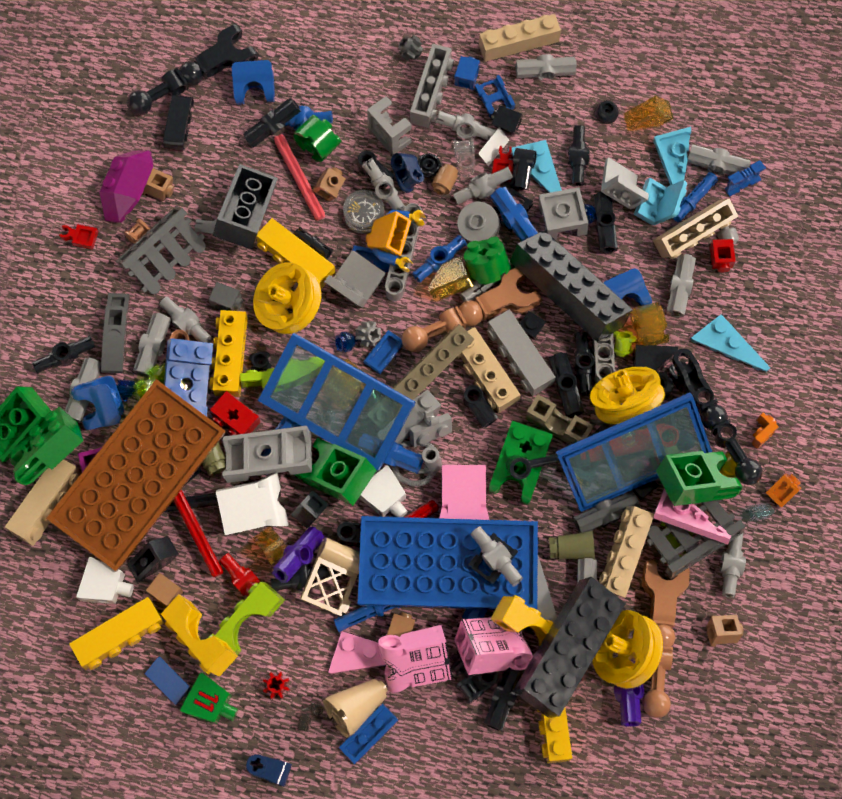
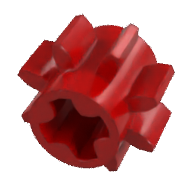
M281 671L278 676H274L270 672L269 680H263L267 684V688L263 692H271V700L275 698V695H279L283 699L282 693L284 691L290 692V689L285 685L290 680L289 678L283 680V673ZM276 680L278 683L282 682L279 685L280 689L278 691L275 688L271 689L274 686L273 682Z

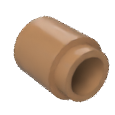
M444 164L443 167H440L431 184L435 193L439 195L450 193L458 178V170L454 166Z

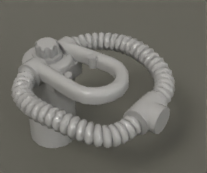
M410 440L400 443L404 446L403 448L413 446ZM430 442L420 445L426 447L422 453H419L422 455L425 467L417 473L428 474V476L422 480H410L400 474L399 466H392L393 474L398 481L409 486H423V484H428L434 478L433 476H436V473L442 469L443 462L439 451Z

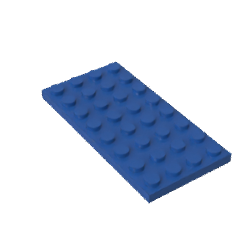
M361 516L358 605L496 609L503 596L513 597V595H516L525 600L524 604L537 610L538 521ZM481 526L489 537L494 532L497 537L513 549L518 550L511 564L523 579L516 586L513 587L502 573L492 585L473 569L469 568L468 564L482 550L471 536L472 531L477 527ZM484 560L478 566V570L486 576L493 572Z

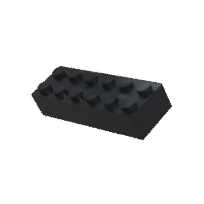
M545 230L517 244L510 262L596 342L624 327L633 309Z
M592 576L579 580L513 689V692L546 717H560L626 603Z

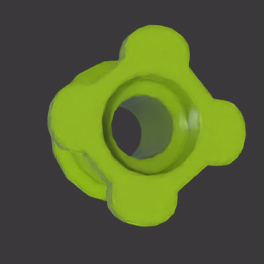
M614 332V352L616 355L626 357L628 354H631L633 352L632 342L636 341L633 332Z

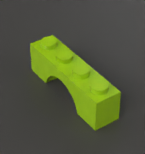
M266 582L255 583L248 592L250 595L246 600L238 602L234 607L235 612L230 618L226 617L219 625L221 629L208 638L216 636L225 641L238 656L242 651L238 643V632L242 623L253 615L259 614L271 617L285 601Z

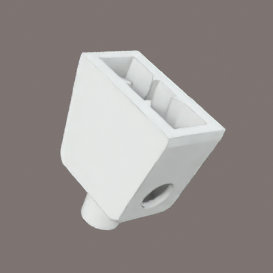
M386 465L371 478L359 499L382 517L390 511L395 517H403L408 512L401 504L406 499V493L390 467Z
M89 557L76 597L83 602L116 604L118 595L131 597L134 585L123 582L125 574L121 570L116 572L105 563Z

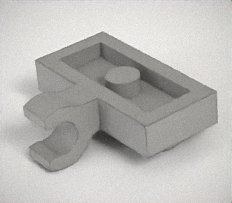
M433 409L424 411L425 422L410 427V442L415 448L452 433V418L449 413L434 417Z

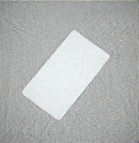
M501 128L497 129L479 152V155L488 166L499 154V147L502 146L504 148L509 141Z

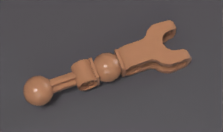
M514 268L503 275L501 284L498 287L475 297V301H465L459 308L456 306L444 311L439 316L440 321L425 328L418 326L408 327L402 334V344L408 351L420 352L426 347L429 339L446 331L448 333L456 324H460L466 329V326H476L481 320L484 321L509 309L515 313L523 314L539 306L542 298L538 292L525 294L517 289L516 285L523 281L526 276L517 268Z
M647 560L643 567L642 587L651 597L650 619L658 625L661 631L663 651L659 665L652 675L651 690L644 695L642 705L644 711L649 716L662 718L667 715L671 707L670 698L664 692L666 670H671L672 646L675 643V632L672 628L675 626L677 598L689 586V568L675 576L673 580H665L658 575L657 563L653 560Z

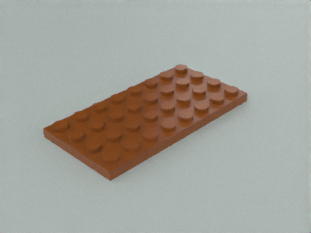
M156 379L46 519L117 572L226 431Z

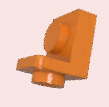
M762 413L756 420L761 427L753 434L755 438L751 444L757 449L779 427L775 419L765 413Z
M784 474L766 494L782 508L802 489L799 486L801 482L793 474L790 476Z

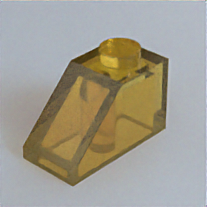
M656 95L624 113L628 131L660 127L674 119L670 102Z
M461 256L442 264L430 283L428 291L435 302L473 286L469 271Z

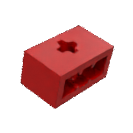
M227 391L210 409L213 416L211 419L220 427L222 425L226 426L231 436L252 433L261 422L256 413ZM230 416H237L238 419H230Z

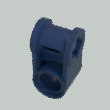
M395 153L392 156L391 167L395 173L398 186L402 191L410 193L416 184L424 181V175L419 167L417 157L414 154Z
M255 754L248 758L246 767L253 776L285 787L292 764ZM260 759L263 768H258L257 772H254V767L251 766V763Z

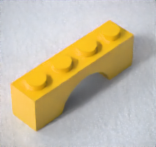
M178 594L161 613L166 620L164 624L171 631L178 634L176 639L184 646L187 645L189 648L187 652L194 659L201 662L199 666L205 673H213L220 677L238 657L225 641L216 636L200 640L198 625L202 614L185 597Z
M513 595V597L503 596L491 620L509 632H520L529 626L537 634L540 646L554 622L542 618L538 610L524 604L525 600L516 595Z

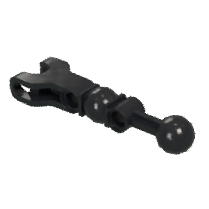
M238 24L231 25L220 31L217 43L200 53L197 57H194V61L184 62L180 69L176 67L174 70L166 72L161 78L163 83L147 92L143 90L133 91L127 99L128 109L135 115H145L151 110L152 102L166 94L181 95L184 91L188 90V86L198 85L203 78L206 80L208 77H212L226 68H232L235 62L257 61L259 53L254 47L242 50L235 48L233 45L241 39L242 29Z
M688 349L677 350L673 355V364L669 369V376L672 378L673 383L684 395L692 394L703 426L711 431V436L715 437V443L721 448H726L735 461L736 478L745 485L756 484L763 474L761 464L756 459L748 458L735 439L737 429L731 424V420L728 419L726 410L722 406L717 405L718 400L714 399L713 391L706 382L701 367L692 352ZM680 356L686 357L688 359V364L679 361L678 358ZM698 398H705L708 402L702 403ZM721 433H727L731 438H724Z

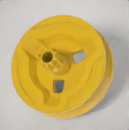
M286 262L272 267L260 279L254 293L253 306L257 319L265 327L281 334H293L301 331L314 319L321 302L319 281L312 272L295 263ZM297 282L298 286L296 290L293 291L291 288ZM287 309H293V313L289 314Z
M630 367L613 372L601 379L590 393L591 402L595 406L596 416L601 421L609 424H620L654 409L662 404L665 397L664 389L660 385L659 374L647 367Z
M621 611L593 659V666L600 678L625 689L635 688L645 683L657 669L662 656L663 639L658 625L652 619L642 616L635 611ZM634 630L633 638L628 639L630 632ZM617 653L618 657L613 658V654Z

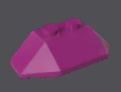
M134 150L114 157L99 192L105 221L122 223L125 220V216L139 202L154 166L151 157L152 153L149 150Z

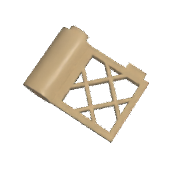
M327 537L324 538L318 549L316 561L300 599L338 616H341L342 612L346 614L351 603L348 598L359 574L360 552ZM320 564L328 568L331 576L320 580L317 573ZM342 574L350 577L347 586L340 589L336 577ZM332 579L336 591L326 595L321 583ZM318 585L322 597L315 600L307 597L310 588ZM338 594L340 599L338 609L330 607L328 597Z

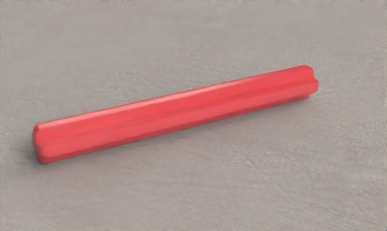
M283 134L275 136L274 142L315 220L323 219L325 212Z

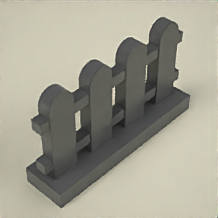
M175 206L115 261L121 268L129 269L127 274L130 277L134 275L143 286L140 289L143 292L159 293L161 287L157 281L161 277L166 280L174 279L176 273L172 267L175 264L188 266L191 259L187 253L192 249L198 253L205 250V243L202 241L205 237L202 233L197 235L189 225L192 221L188 217L184 219L187 212L182 207ZM178 234L188 243L184 248L174 239ZM164 247L173 257L169 262L159 252ZM148 261L158 271L154 276L144 267Z
M721 500L701 503L702 506L699 509L710 514L716 522L714 526H721L731 536L730 541L743 533L746 526L741 520L736 523L733 522L735 516L732 513L730 515L727 514L719 503ZM666 522L665 526L667 528L663 531L657 526H650L647 535L648 540L646 541L649 547L654 545L662 556L659 560L662 565L667 563L668 566L665 573L670 579L726 545L699 534L692 538L687 530ZM670 533L680 545L676 549L672 547L666 538ZM703 540L704 543L698 546L697 543ZM682 552L686 553L682 557L679 556V554H681Z

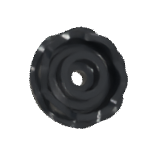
M604 100L596 105L594 115L601 123H614L619 115V108L614 102Z
M431 153L421 155L418 160L421 172L427 178L436 176L438 170L442 167L439 158Z

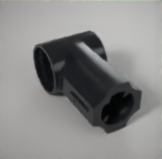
M521 148L515 149L511 187L519 190H528L531 172L536 163L537 151Z
M366 150L359 154L357 168L361 174L367 175L371 179L362 167V162L373 158L380 171L394 180L395 175L376 159L373 152ZM382 184L379 187L385 189L388 185Z
M476 385L469 386L464 392L463 403L470 409L482 429L498 420V416L483 396L482 389ZM474 393L478 396V400L471 401L467 395Z

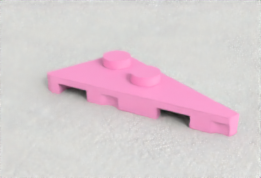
M664 489L655 511L654 519L727 545L729 544L731 536L721 526H714L708 521L709 516L696 505L673 506Z
M342 631L328 673L336 674L345 671L385 666L386 664L381 658L378 642Z

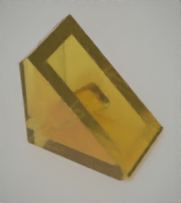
M270 526L252 538L271 565L284 556L283 553L286 545Z

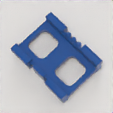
M500 75L496 76V79L481 85L475 84V90L479 97L482 98L490 118L494 111L492 103L502 100L506 108L514 109L515 103L511 95H508L507 90H505V84ZM494 84L498 91L487 95L483 88Z
M759 160L750 165L747 170L744 169L741 173L738 171L728 176L729 182L724 189L729 197L740 192V189L748 187L749 184L752 186L761 181L759 175L761 171L766 169L765 165Z

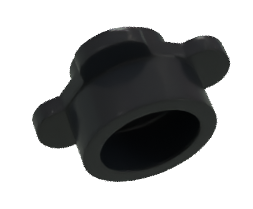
M267 351L252 353L249 356V360L252 362L251 370L259 372L272 368L271 363H269L270 354Z

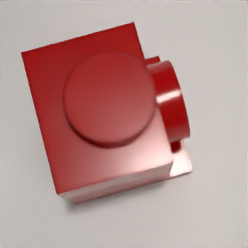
M733 239L712 240L709 247L712 269H718V272L730 271V268H733L736 262Z

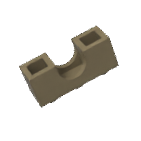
M537 394L529 407L525 418L527 421L566 443L588 438L594 427L576 415L574 418L563 415L556 409V404Z

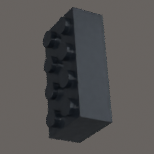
M239 164L218 215L212 236L252 250L278 178Z

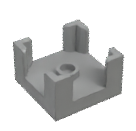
M385 96L367 109L368 129L393 156L412 143L411 138L407 136L399 140L401 136L411 130L412 124L406 118H403L394 126L390 124L392 119L387 111L383 114L380 113L392 104L388 97Z
M579 187L539 195L540 214H543L545 231L555 240H557L558 232L577 229V236L587 235L588 219Z

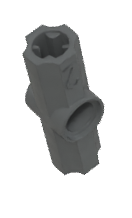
M628 492L613 500L602 501L595 505L593 509L573 517L574 524L579 533L591 531L601 526L606 527V524L612 521L613 523L619 521L627 506L640 508L639 501L633 492Z

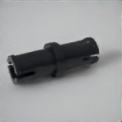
M301 227L294 232L295 236L326 260L332 255L333 249L322 243L319 237L312 236Z

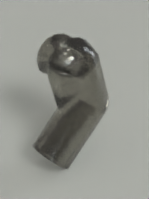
M311 703L300 711L297 731L308 732L310 721L322 715L324 708L320 703Z

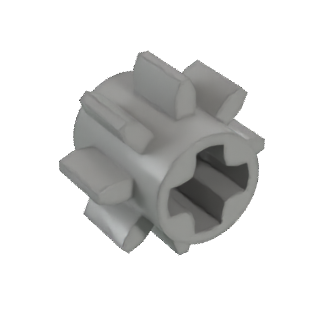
M362 321L361 325L355 329V339L361 341V346H375V343L381 339V328L375 327L376 322Z

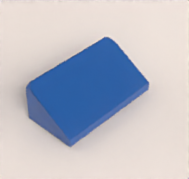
M160 656L145 673L175 705L192 689Z

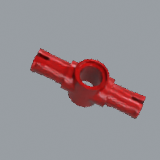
M229 553L219 560L231 575V583L243 596L246 595L248 597L250 595L248 593L250 588L255 583H260L257 576L248 567H241Z

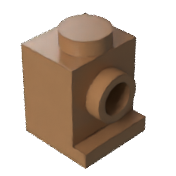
M329 167L322 172L313 191L325 200L332 201L337 198L338 192L346 178L342 176L341 170Z
M153 168L142 194H149L164 201L166 196L171 197L173 194V177Z
M737 615L712 616L706 626L711 647L716 646V644L738 643L741 636H743V625L739 623Z

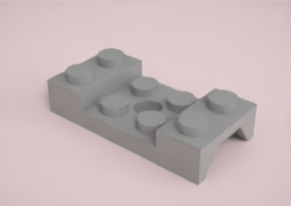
M307 426L223 437L226 451V469L223 471V477L227 483L249 480V476L286 471H289L291 475L312 472L311 432ZM264 449H271L268 456H261V452Z

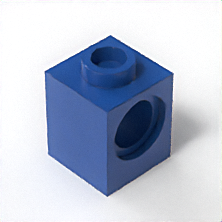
M461 56L455 74L454 85L473 90L479 73L480 60Z

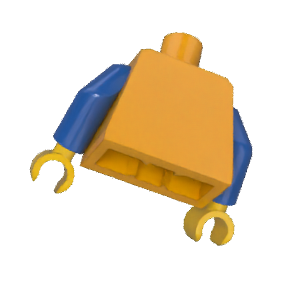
M416 210L413 214H410V211H389L385 216L374 221L371 233L366 235L367 246L373 250V254L380 261L393 266L397 264L404 272H410L404 265L406 263L413 264L412 261L407 257L399 259L398 256L402 255L411 220H414L417 226H423L425 223L419 218H426L421 210Z

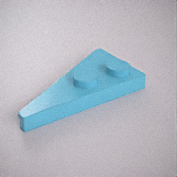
M691 127L654 136L653 138L670 185L685 178Z
M546 140L512 148L513 157L516 148L537 151L534 169H532L531 177L549 193L562 191Z
M722 314L690 339L694 343L697 342L704 345L710 350L720 352L733 360L751 365L752 368L767 372L770 369L767 363Z

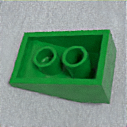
M17 386L0 405V460L2 462L10 459L11 451L29 435L30 430L34 426L41 424L45 420L46 415L51 411L32 387Z

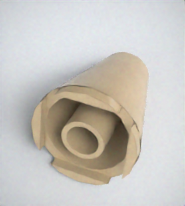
M372 679L328 696L323 701V705L330 719L333 717L338 724L335 726L337 730L348 738L360 728L386 699L387 688L381 680Z

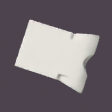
M278 473L270 474L255 482L216 490L225 535L264 526L289 525L286 510L278 501V495L281 490Z

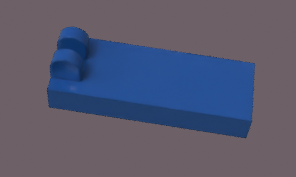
M382 704L339 748L356 764L399 720L388 707Z

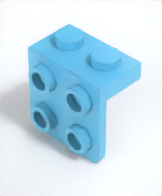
M652 178L646 179L642 190L649 193L648 201L637 206L634 215L651 225H656L676 217L680 212L682 198L687 191V182L682 180L665 187Z

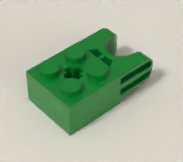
M58 407L50 411L46 415L45 420L41 424L34 426L30 430L29 435L11 451L10 461L15 466L13 473L18 483L22 485L31 484L47 468L53 470L84 441L78 422L62 408Z
M512 421L489 485V492L497 494L504 482L514 480L522 488L521 503L529 505L542 466L532 468L527 478L516 479L507 472L506 462L513 455H520L525 459L528 458V460L546 457L553 434ZM524 447L528 448L526 453L522 452ZM517 462L514 465V472H520L523 469L522 462Z
M317 438L312 447L317 449L319 458L312 465V472L295 475L307 485L354 506L377 470L367 458Z
M696 451L665 455L656 470L673 506L731 499L736 497L743 488L737 478L726 477L719 472L728 460L722 451L710 453Z

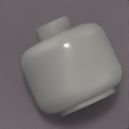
M727 226L717 233L719 239H733L734 244L739 240L737 230L734 227L729 228Z

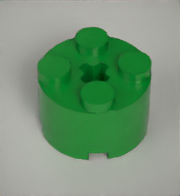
M314 114L293 135L299 147L303 151L307 150L314 154L311 158L319 163L325 160L342 142L332 132V125L326 119L321 121Z
M494 236L479 242L471 241L468 243V249L464 253V260L473 281L477 280L478 284L494 283L501 279L500 275L504 272L507 274L510 271V263L504 245L498 237Z

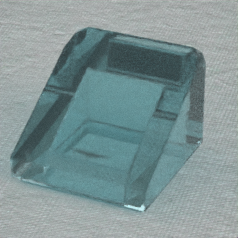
M768 503L747 506L751 521L767 519L775 513L774 508Z

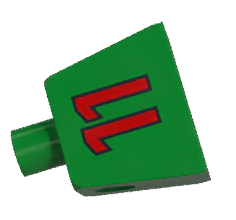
M200 672L180 712L217 724L221 716L233 721L239 709L228 704L232 697L229 692Z

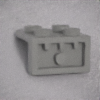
M609 157L605 159L601 192L631 210L648 201L649 193L636 186L637 175Z
M352 251L334 277L328 275L324 282L358 306L364 307L386 273L355 251Z

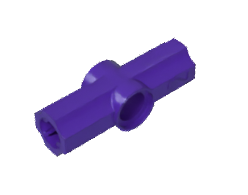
M309 527L294 545H288L284 549V556L273 567L272 574L274 578L278 579L281 583H287L303 564H309L313 559V552L323 541L324 535L315 527Z
M643 685L631 689L614 686V696L620 703L622 726L636 727L642 723L640 698L644 695Z

